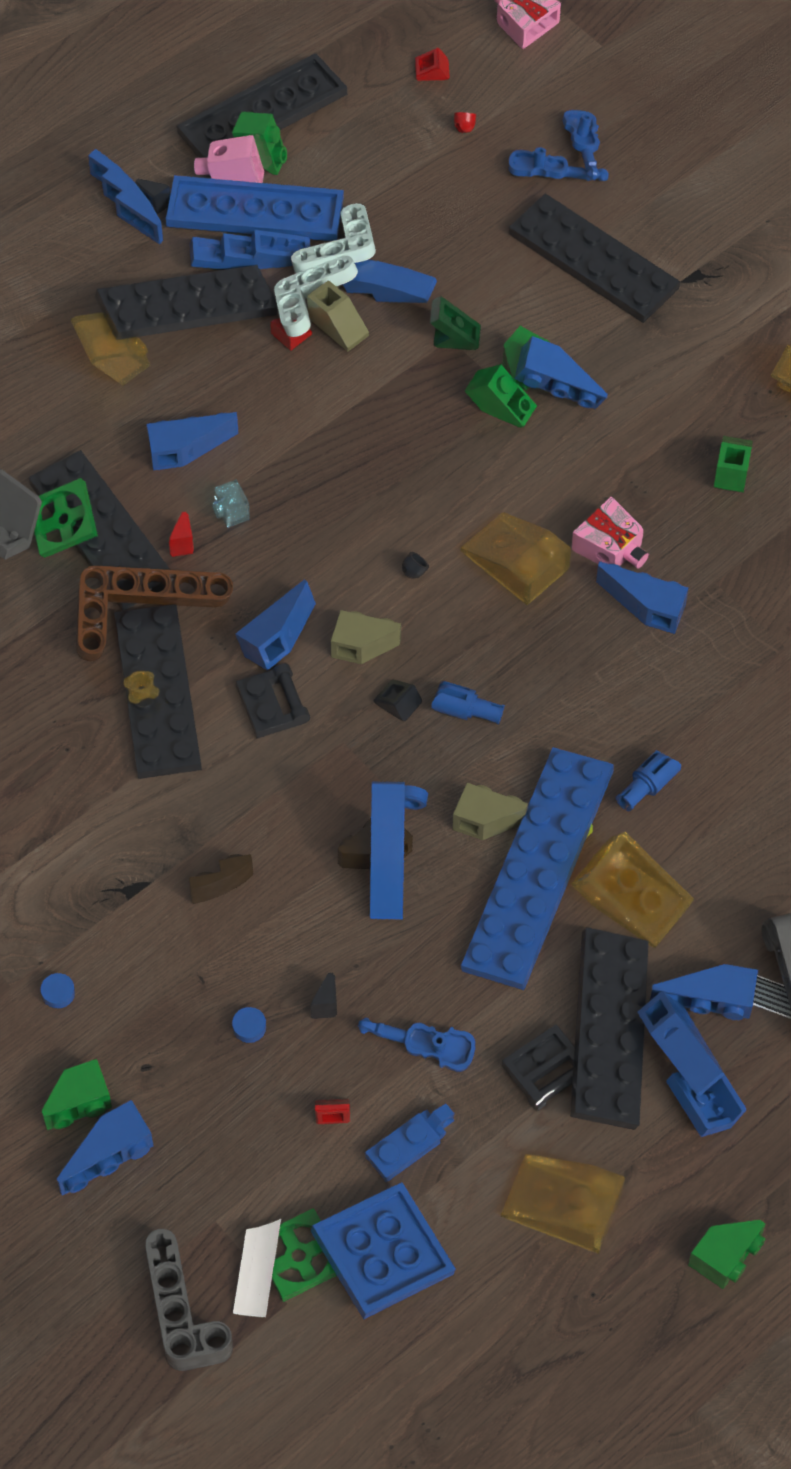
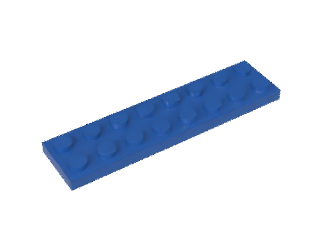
M552 748L529 802L526 815L523 816L462 961V972L525 990L591 824L613 774V764L558 748Z

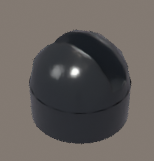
M410 552L402 563V571L411 579L421 577L429 569L427 561L415 552Z

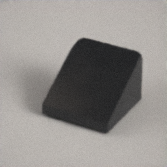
M139 178L135 181L150 201L157 215L168 207L171 195L168 185Z
M392 679L373 701L397 719L406 721L420 706L422 698L415 685Z
M333 973L327 974L311 1002V1018L313 1019L334 1018L337 1015L336 984Z

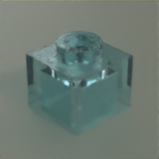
M237 479L214 488L215 500L212 501V507L218 519L222 517L227 528L250 520L249 502Z

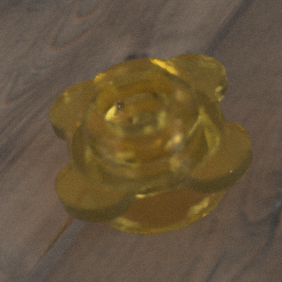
M137 671L124 679V687L129 690L128 698L131 703L137 704L146 698L155 699L159 695V689L155 687L153 682V673Z

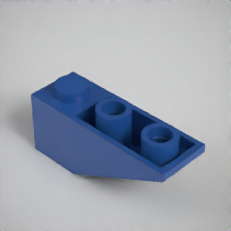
M532 336L522 347L514 379L523 382L528 387L540 388L551 392L555 397L567 398L578 402L584 408L596 409L607 398L608 394L560 346Z
M237 412L218 413L203 417H188L172 421L162 420L147 424L153 471L183 467L239 434Z
M599 561L596 582L646 626L673 634L676 633L686 606L688 587L681 586L674 581H664L651 577L647 573H637L616 564H607Z
M305 579L235 634L244 657L269 670L291 652L316 605L308 582Z
M723 964L654 984L650 1001L663 990L683 1007L690 1008L694 1013L709 1014L714 1012L723 1014L725 1018L731 1020L749 1019L753 1007L758 970Z
M663 990L638 1011L651 1036L698 1096L725 1075L686 1009Z
M132 1100L99 1118L57 1177L58 1187L62 1196L68 1192L76 1193L88 1185L89 1181L100 1175L107 1176L118 1169L120 1164L129 1159L136 1160L143 1157L154 1146L152 1134Z

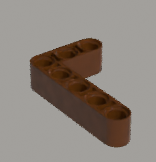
M89 566L81 573L78 585L77 653L79 657L86 661H95L102 656L106 644L108 602L176 604L177 606L216 608L222 607L229 601L233 591V582L229 576L218 572ZM88 578H96L101 582L102 586L98 589H91L87 587L85 581ZM125 579L131 582L133 588L123 591L118 588L116 583L119 580ZM157 581L162 584L164 590L158 593L153 592L149 589L148 583ZM189 583L194 587L195 592L184 594L179 589V585ZM221 585L225 589L226 594L223 596L214 595L210 590V586ZM88 608H95L99 611L100 617L94 620L89 619L85 616L84 611ZM87 638H93L99 643V648L88 650L84 647L83 641Z

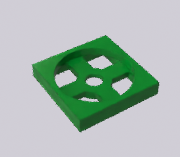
M79 478L39 495L42 505L34 532L39 554L42 557L46 558L98 536L84 480ZM70 494L77 495L82 505L70 509L67 505L66 496ZM54 502L55 513L53 517L43 520L41 514L43 507ZM64 513L68 514V521L65 524H60L59 517ZM83 518L80 528L74 534L73 527L76 521ZM58 529L61 533L62 542L48 541L46 533Z
M314 1208L280 1224L278 1238L282 1239L286 1251L285 1255L275 1259L271 1281L283 1302L337 1276L329 1261L319 1275L316 1274L311 1263L313 1257L323 1253L316 1239L307 1244L299 1242L293 1231L301 1226L312 1228V1225L321 1221ZM295 1250H302L306 1256L303 1261L296 1262L292 1259V1253ZM292 1269L300 1273L304 1282L288 1281L281 1278L278 1274Z

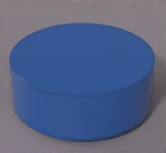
M406 785L405 808L418 810L426 807L428 792L420 787Z
M55 973L43 980L41 995L45 1004L58 1009L68 1006L73 1001L75 988L69 976Z
M253 1007L240 1009L232 1020L234 1035L240 1041L246 1043L260 1040L266 1032L264 1014Z

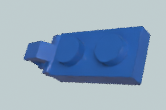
M445 1103L431 1114L428 1110L423 1111L421 1114L418 1113L365 1152L366 1159L385 1182L390 1181L440 1144V1139L446 1135L444 1128L454 1122V1112Z

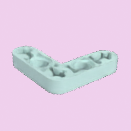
M356 203L342 209L341 218L346 238L300 249L293 253L291 261L295 273L340 256H350L354 263L373 257L376 249L365 206Z
M337 257L286 277L275 285L274 292L280 320L288 336H301L311 327L305 300L310 293L328 280L335 286H339L356 277L358 270L352 257Z

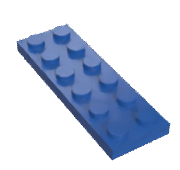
M174 175L166 215V227L253 234L254 230L305 236L310 237L312 240L335 241L338 239L344 190Z

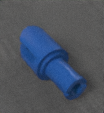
M441 681L431 704L432 709L440 713L466 721L468 718L475 716L498 725L505 707L503 704L500 705L478 698L476 690L447 681Z
M656 750L632 773L633 782L616 796L617 803L621 808H626V811H631L646 795L655 796L681 770V764Z

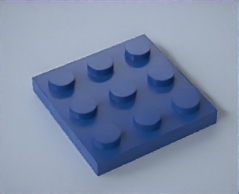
M402 1182L312 1225L311 1233L363 1320L454 1275L456 1270Z

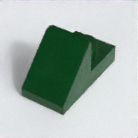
M439 296L432 300L430 324L435 327L434 347L462 350L478 349L481 325L444 297Z

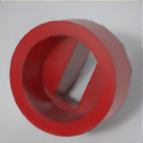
M467 112L454 113V126L457 131L468 133L474 129L476 114Z

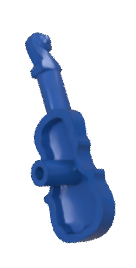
M566 111L562 119L565 126L564 129L571 133L573 148L582 154L585 170L588 171L587 176L591 180H596L600 177V173L597 170V161L593 155V152L597 151L600 145V141L597 138L598 134L595 133L599 127L596 124V117L586 111Z
M542 147L536 148L533 152L516 150L511 153L509 158L508 170L515 176L532 177L539 175L555 179L568 177L585 179L587 181L591 180L587 176L588 171L585 168L568 166L567 160L561 156H546V149ZM597 169L600 173L598 180H608V171L606 169Z
M364 1018L358 1022V1028L362 1034L371 1032L377 1037L404 1043L408 1054L421 1056L423 1059L433 1057L439 1061L440 1068L446 1067L455 1072H462L471 1065L474 1057V1037L469 1032L454 1030L453 1027H450L448 1032L441 1033L436 1031L435 1027H428L422 1023H415L408 1030H403L383 1023H373L369 1018Z

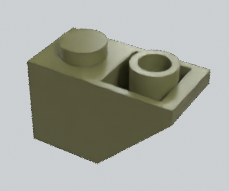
M328 280L307 296V309L310 320L347 352L369 336V331L350 298L331 281Z
M340 610L331 639V658L363 664L400 645L401 623L394 622L388 618L379 619L365 616L356 611L347 612Z
M467 783L453 814V830L480 840L488 839L519 827L523 816L526 815L528 803L523 802L516 796H505L493 792L484 785Z

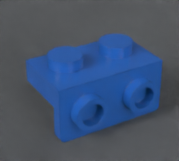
M680 1072L672 1073L666 1080L701 1137L732 1128L746 1112L745 1105L725 1075L700 1096L694 1092Z

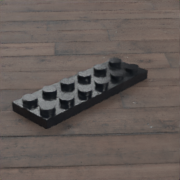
M314 53L177 125V133L199 158L208 157L210 143L234 138L232 131L241 112L273 114L276 125L282 130L348 95L347 86Z
M546 193L509 226V235L642 323L654 314L680 287L678 279Z
M257 265L100 288L96 290L95 299L116 340L273 316L278 313L277 301Z
M81 450L29 477L30 485L38 496L79 478L86 482L98 536L75 546L90 566L171 570ZM70 494L66 496L67 505L70 509L82 505L77 495ZM54 502L45 505L53 515L55 513ZM66 513L59 517L60 524H65L68 521V514ZM83 518L76 521L73 527L74 534L80 528ZM125 579L119 580L116 583L118 588L123 591L133 588L131 582ZM157 581L148 583L149 589L153 592L158 593L164 590L162 584ZM117 602L123 611L138 604Z
M172 604L115 612L138 779L202 770L177 605Z
M588 927L582 932L570 1117L635 1130L640 1125L645 1024L638 1011L646 1005L649 945L647 940Z

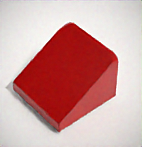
M439 47L415 57L416 79L418 81L448 80L450 78L449 60Z
M280 318L270 322L271 334L290 351L312 335V331L309 329L301 336L290 337L286 334Z
M186 512L181 513L169 538L170 555L172 557L193 554L194 551L189 515Z
M349 1099L316 1100V1124L350 1122Z

